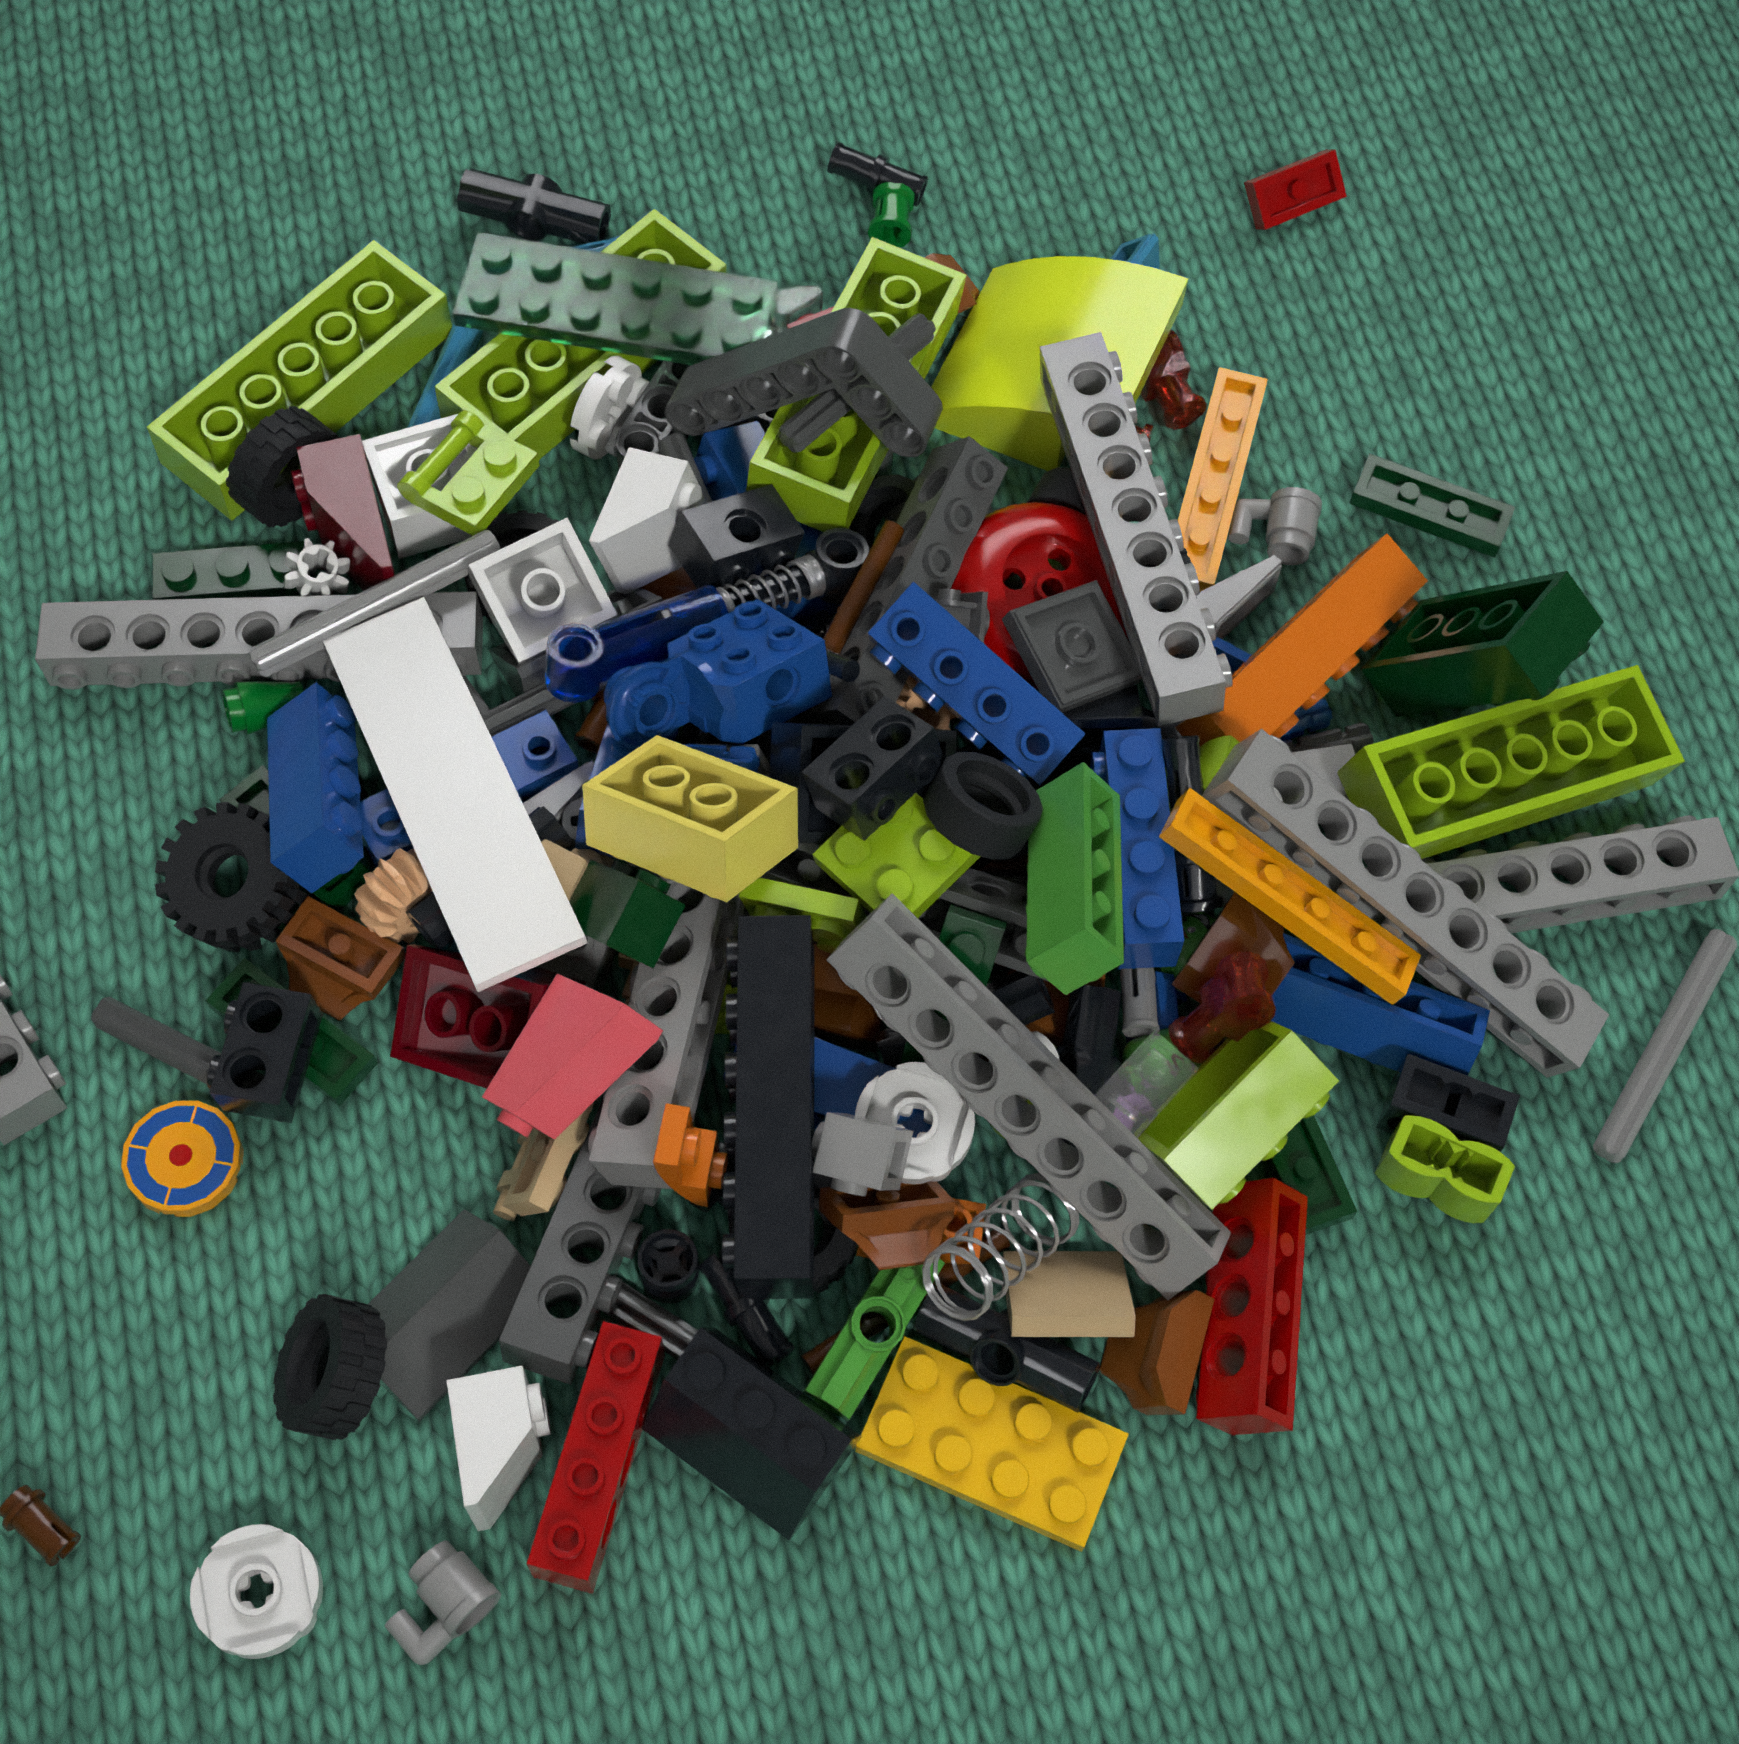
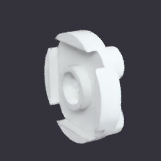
M617 355L605 361V363L613 367L604 376L597 372L593 373L582 390L572 415L571 427L579 430L578 440L570 439L571 447L592 459H600L607 453L615 457L617 456L615 443L617 433L650 383V381L642 378V372L638 365Z
M907 1062L897 1065L896 1069L887 1071L880 1077L879 1075L866 1085L857 1102L855 1116L905 1128L897 1124L900 1115L910 1117L913 1109L923 1110L924 1121L931 1124L932 1127L928 1133L919 1132L916 1138L912 1137L901 1183L923 1184L929 1181H941L966 1157L973 1140L975 1114L966 1103L965 1098L942 1075L931 1070L926 1063Z
M271 1525L244 1526L222 1536L211 1547L213 1551L205 1558L201 1569L197 1567L190 1587L192 1614L198 1628L222 1651L246 1659L266 1658L287 1650L314 1628L323 1596L322 1574L312 1552L294 1535ZM261 1574V1578L266 1584H274L273 1594L266 1597L265 1605L255 1608L251 1601L241 1602L240 1592L250 1588V1577Z

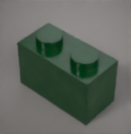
M616 858L611 868L590 860L569 901L585 935L653 969L686 906L666 895L671 886L670 883L640 868L638 870Z

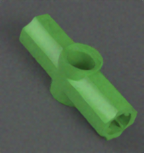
M940 1258L938 1261V1274L945 1265V1262ZM932 1263V1265H931V1267H930V1271H931V1281H932V1283H933L935 1280H934V1277H933V1263ZM923 1265L878 1270L855 1309L848 1315L845 1325L803 1393L830 1413L846 1421L850 1420L892 1349L902 1339L908 1323L927 1294L922 1280ZM876 1312L887 1320L889 1335L886 1341L874 1343L863 1336L860 1330L862 1314Z

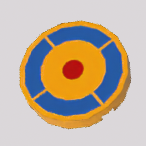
M198 1100L173 1101L152 1109L133 1126L123 1145L121 1168L127 1187L147 1209L156 1213L174 1214L175 1217H192L213 1209L232 1192L238 1181L237 1175L240 1171L241 1163L243 1165L244 1149L234 1124L218 1108Z

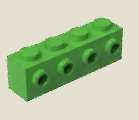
M1084 762L1036 790L1040 797L1043 811L1037 826L1028 838V863L1026 865L1028 874L1026 962L1038 977L1046 978L1065 995L1089 982L1098 980L1105 973L1124 963L1120 795Z

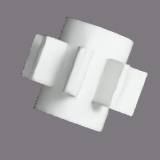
M308 538L304 539V549L299 555L291 552L286 554L285 565L293 571L284 576V587L286 589L296 587L301 596L332 595L334 591L346 594L349 582L340 575L349 571L350 560L349 558H337L333 552L334 542L331 540L324 546L319 544L313 545ZM318 568L326 572H320L316 578L308 575L314 574Z

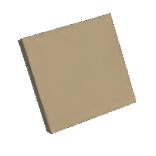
M1003 1251L1004 1259L1011 1264L1021 1267L1020 1255L1017 1251ZM1055 1251L1048 1257H1042L1040 1265L1034 1270L1025 1272L1022 1281L1015 1286L1008 1287L1006 1302L1011 1337H1134L1136 1315L1123 1257L1119 1251ZM1024 1253L1026 1266H1029L1036 1260V1257ZM1006 1266L1009 1281L1019 1275V1271Z

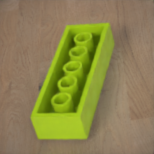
M653 209L437 383L434 387L440 417L444 418L459 414L462 410L471 411L486 426L537 452L540 460L576 430L571 427V420L579 396L594 372L604 376L613 367L605 363L608 358L616 355L638 365L643 374L727 303L726 263L656 209Z
M872 237L832 312L843 308L858 309L867 313L887 336L913 315L923 314L936 327L933 333L934 339L913 356L909 362L925 379L958 315L967 275ZM817 395L780 407L750 461L746 492L772 484L798 522L822 532L833 528L848 529L889 449L858 414L851 409L804 450L794 453L781 443L779 439L781 434L780 427Z
M373 240L147 426L160 463L233 521L245 509L229 496L226 478L229 476L228 467L235 456L234 452L245 440L247 433L254 429L260 423L259 421L266 416H271L281 408L284 410L289 409V406L305 409L336 433L448 337L452 323L446 294Z
M1635 665L1555 689L1549 695L1539 700H1517L1364 746L1337 771V774L1351 803L1370 812L1376 818L1379 826L1400 843L1415 849L1421 859L1652 786L1684 763L1685 760L1639 666Z

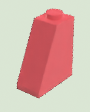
M556 974L482 1098L502 1109L496 1120L515 1132L528 1138L534 1128L555 1140L657 1042L663 1030L625 1003L560 974Z

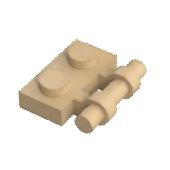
M593 1103L555 1140L534 1128L528 1138L521 1134L519 1135L517 1142L521 1147L511 1170L503 1172L497 1185L500 1196L493 1210L495 1215L505 1220L514 1221L517 1214L526 1216L549 1212V1209L556 1205L567 1183V1178L564 1174L571 1157L582 1147L588 1134L589 1124L586 1122L594 1105Z

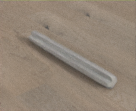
M484 530L252 647L249 651L250 657L258 672L263 677H268L325 648L323 640L405 604L426 597L469 575V564L500 550V545L490 530Z
M1713 929L1703 940L1593 1144V1150L1598 1156L1605 1158L1611 1163H1619L1628 1153L1737 948V941L1733 936L1726 934L1720 929Z

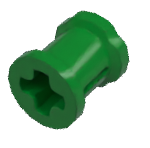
M885 182L874 189L872 205L875 208V216L868 226L870 240L874 237L899 248L904 247L910 242L912 228L908 218L909 213L914 208L915 197L910 187L902 183Z

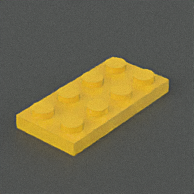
M904 1336L861 1433L862 1438L857 1443L855 1452L1082 1552L1129 1433L1081 1412L1077 1413L1014 1383L1008 1386L989 1384L977 1375L972 1365Z

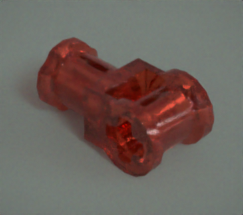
M1171 329L1145 382L1141 395L1145 402L1156 398L1164 412L1163 422L1166 427L1178 430L1194 423L1204 414L1207 405L1204 398L1195 394L1187 382L1191 366L1185 358L1184 350L1177 334Z
M1236 952L1220 960L1216 966L1215 975L1200 987L1202 1003L1187 1017L1181 1016L1169 1025L1168 1033L1170 1039L1184 1057L1200 1064L1214 1053V1046L1225 1036L1238 1042L1251 1030L1262 1028L1270 1023L1275 1016L1276 1006L1272 995L1266 991L1265 983L1268 980L1269 971L1265 959L1259 954L1252 952Z

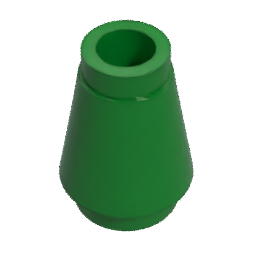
M235 682V688L222 690L224 709L231 733L244 731L246 735L267 728V718L304 691L301 682Z

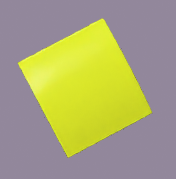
M1079 256L1033 258L993 268L976 300L977 304L971 309L931 386L939 396L943 406L935 429L961 439L970 436L985 448L1046 471L1060 467L1065 451L1040 380V346L1101 332L1108 352L1116 351L1119 356L1123 374V381L1120 382L1122 392L1130 391L1136 403L1183 305L1189 278L1126 261Z

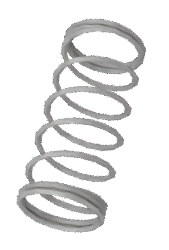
M1040 1173L1026 1175L1011 1187L1005 1196L995 1200L987 1210H983L974 1217L970 1224H966L958 1230L953 1238L947 1239L926 1256L922 1266V1280L929 1298L938 1309L952 1318L962 1321L979 1318L989 1309L992 1301H997L1006 1295L1009 1286H1015L1022 1281L1025 1272L1032 1271L1038 1267L1042 1257L1050 1256L1056 1251L1059 1244L1065 1243L1076 1233L1079 1225V1212L1068 1201L1061 1199ZM1036 1186L1054 1193L1064 1203L1069 1213L1070 1227L1068 1233L1059 1237L1058 1227L1052 1215L1039 1202L1028 1196L1019 1195L1021 1188ZM1009 1200H1011V1210L1006 1209ZM1019 1200L1033 1204L1048 1217L1053 1227L1054 1238L1038 1233L1023 1217L1019 1208ZM1001 1213L1005 1230L990 1223L992 1214ZM1006 1214L1013 1216L1025 1234L1037 1242L1038 1252L1028 1250L1016 1241L1009 1230ZM985 1217V1222H980ZM984 1227L988 1245L973 1238L975 1228ZM989 1228L1005 1235L1012 1242L1020 1255L1021 1267L1009 1263L999 1254L993 1245ZM968 1231V1237L962 1236L965 1232ZM962 1241L968 1242L969 1251L957 1247V1243ZM973 1243L987 1249L997 1259L1003 1270L1004 1281L996 1279L988 1273L987 1269L975 1256ZM1042 1244L1050 1245L1052 1247H1050L1047 1251L1043 1252ZM950 1253L954 1273L962 1286L973 1296L984 1300L980 1309L965 1310L958 1307L948 1298L941 1287L938 1277V1261L941 1254ZM1024 1253L1036 1257V1260L1029 1266H1026ZM955 1255L971 1263L979 1273L984 1285L985 1295L975 1292L966 1284L958 1271ZM932 1262H933V1277H934V1280H935L937 1289H938V1291L940 1292V1294L942 1295V1297L944 1298V1300H945L948 1304H946V1303L941 1299V1297L937 1294V1292L935 1291V1288H934V1286H933V1283H932V1281H931V1271H930V1267H931V1265H932ZM1006 1266L1019 1271V1275L1009 1281ZM992 1282L1003 1286L1002 1290L996 1295H993Z

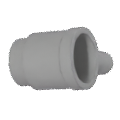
M1299 487L1279 489L1272 494L1271 499H1239L1235 504L1228 539L1234 544H1246L1249 541L1252 519L1268 520L1265 538L1268 544V556L1275 555L1284 565L1302 564L1308 560L1310 550L1315 545L1322 500L1314 492Z
M445 1540L423 1554L408 1573L409 1577L418 1586L416 1593L438 1619L423 1632L408 1612L402 1609L386 1622L385 1628L414 1663L425 1665L431 1662L454 1638L463 1635L478 1624L498 1603L501 1593L493 1583L486 1579L464 1551L457 1552L451 1543Z

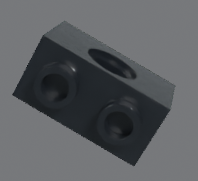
M770 484L682 510L670 539L669 547L699 593L704 594L706 591L717 587L723 588L725 584L734 586L737 580H748L749 576L753 574L760 576L762 571L766 569L773 572L775 566L778 565L786 567L789 561L795 560V554L805 532L777 490Z

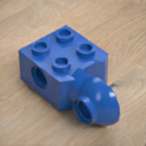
M759 599L742 603L734 611L707 624L695 626L687 634L667 643L669 659L661 663L646 662L620 669L612 675L604 690L607 724L614 739L627 749H637L656 735L667 738L674 729L688 722H691L705 733H711L721 741L743 744L772 729V722L783 723L832 697L825 640Z

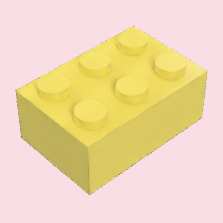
M656 735L582 785L586 845L726 903L798 848V788Z

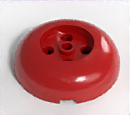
M1040 502L1008 505L985 515L976 536L964 555L959 572L950 589L960 590L961 593L988 592L987 609L990 614V624L984 636V644L1033 688L1037 689V686L1002 621V618L1009 611L1097 580L1128 639L1087 515L1065 506ZM1048 558L1060 562L1065 570L1059 571L1052 568ZM1017 574L1022 580V588L1017 590L1006 587L1003 581Z

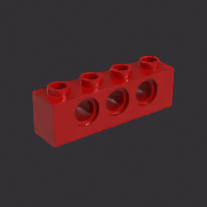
M1275 1178L1245 1182L1241 1191L1234 1198L1226 1203H1218L1212 1212L1231 1234L1218 1264L1208 1270L1205 1277L1206 1295L1214 1298V1303L1202 1346L1200 1379L1196 1390V1419L1231 1435L1293 1431L1308 1197Z
M605 1321L602 1322L526 1563L533 1578L593 1594L641 1437L642 1427L647 1417L665 1357L661 1336Z

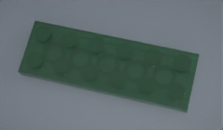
M477 232L454 306L453 318L455 326L694 365L767 337L778 295V282Z

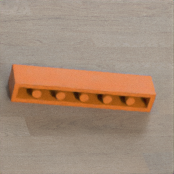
M1386 533L1359 553L1232 673L1233 684L1225 690L1224 711L1183 720L1175 727L1182 736L1199 735V748L1207 741L1221 736L1231 735L1241 742L1261 728L1269 735L1277 738L1282 737L1298 723L1299 718L1294 712L1300 706L1305 711L1311 708L1330 691L1325 684L1330 677L1337 681L1360 661L1354 654L1360 647L1364 652L1371 649L1389 633V630L1384 625L1389 619L1393 624L1396 623L1418 604L1413 595L1428 580Z

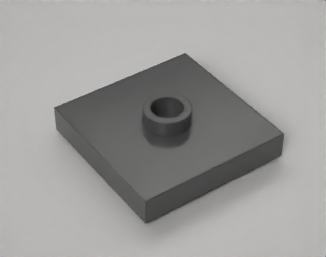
M1097 580L1013 609L1002 618L1040 694L1062 713L1139 684L1142 681L1130 642Z

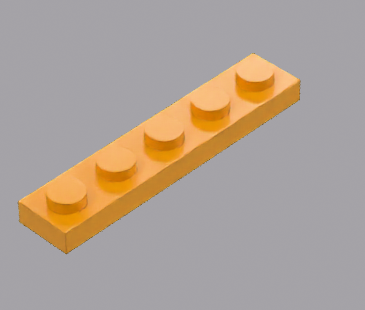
M1221 367L1218 369L1177 520L1182 532L1184 548L1187 550V555L1190 557L1197 573L1200 592L1215 585L1268 381L1266 378Z
M1191 788L1178 798L1159 838L1391 1005L1406 995L1421 954Z

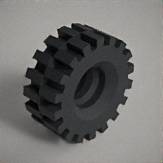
M229 802L216 803L217 813L204 806L194 811L198 820L196 823L193 824L182 819L175 826L182 835L176 842L166 838L161 849L170 852L168 861L157 860L155 868L156 873L165 877V882L155 884L156 896L169 901L161 906V909L166 917L177 921L174 926L182 933L215 948L219 947L229 952H240V947L249 951L261 949L260 938H264L272 943L276 942V939L281 934L277 927L282 923L286 925L294 916L291 911L295 904L302 905L309 894L301 891V885L270 863L269 815L242 803H239L238 807ZM231 856H242L248 862V876L243 887L231 897H221L217 894L214 887L215 876L219 867Z

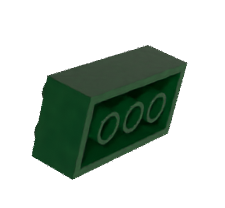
M1568 571L1423 599L1418 602L1361 668V671L1396 717L1415 714L1426 716L1437 711L1451 709L1462 711L1469 707L1487 704L1498 706L1509 701L1523 699L1535 701L1546 697L1557 688L1560 682L1559 676L1572 661L1582 656L1590 647L1589 640L1604 621Z

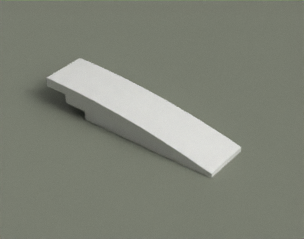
M425 598L417 599L323 640L477 992L587 944V939Z

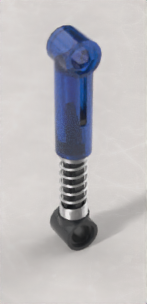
M846 528L828 529L820 534L816 540L814 550L806 552L803 557L789 561L786 567L782 565L775 566L773 572L766 569L762 571L760 576L750 575L747 581L743 579L737 580L734 586L725 584L723 588H715L714 586L706 585L592 627L577 623L561 625L551 632L547 640L545 666L547 690L554 697L564 702L577 703L587 701L598 692L600 683L610 680L612 675L620 669L646 662H659L669 658L667 643L687 634L695 626L707 624L734 611L738 605L759 599L775 610L777 605L786 609L791 600L799 604L802 597L808 600L818 597L828 603L842 604L869 553V546L866 540L855 531Z

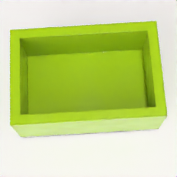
M1252 1013L1133 1135L1200 1202L1212 1210L1218 1203L1228 1202L1241 1191L1246 1182L1245 1176L1261 1160L1266 1161L1274 1157L1285 1146L1288 1140L1286 1134L1302 1118H1309L1315 1115L1325 1106L1330 1097L1329 1091L1339 1080L1292 1030Z

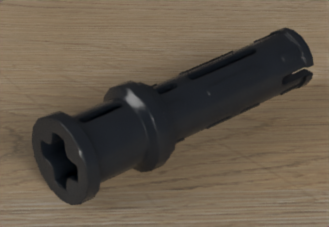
M1199 735L1162 739L1166 760L1170 813L1178 798L1189 788L1201 796L1204 793ZM1174 848L1181 912H1199L1223 907V897L1217 895L1215 877Z

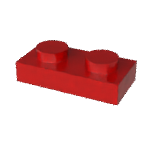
M1325 149L1244 182L1255 228L1258 230L1269 229L1347 197L1336 149Z

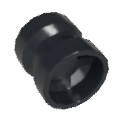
M675 1229L656 1231L642 1242L638 1251V1268L646 1293L652 1299L661 1303L675 1304L686 1300L695 1291L699 1283L698 1252L694 1242L685 1233ZM676 1275L675 1277H672V1278H665L666 1276Z

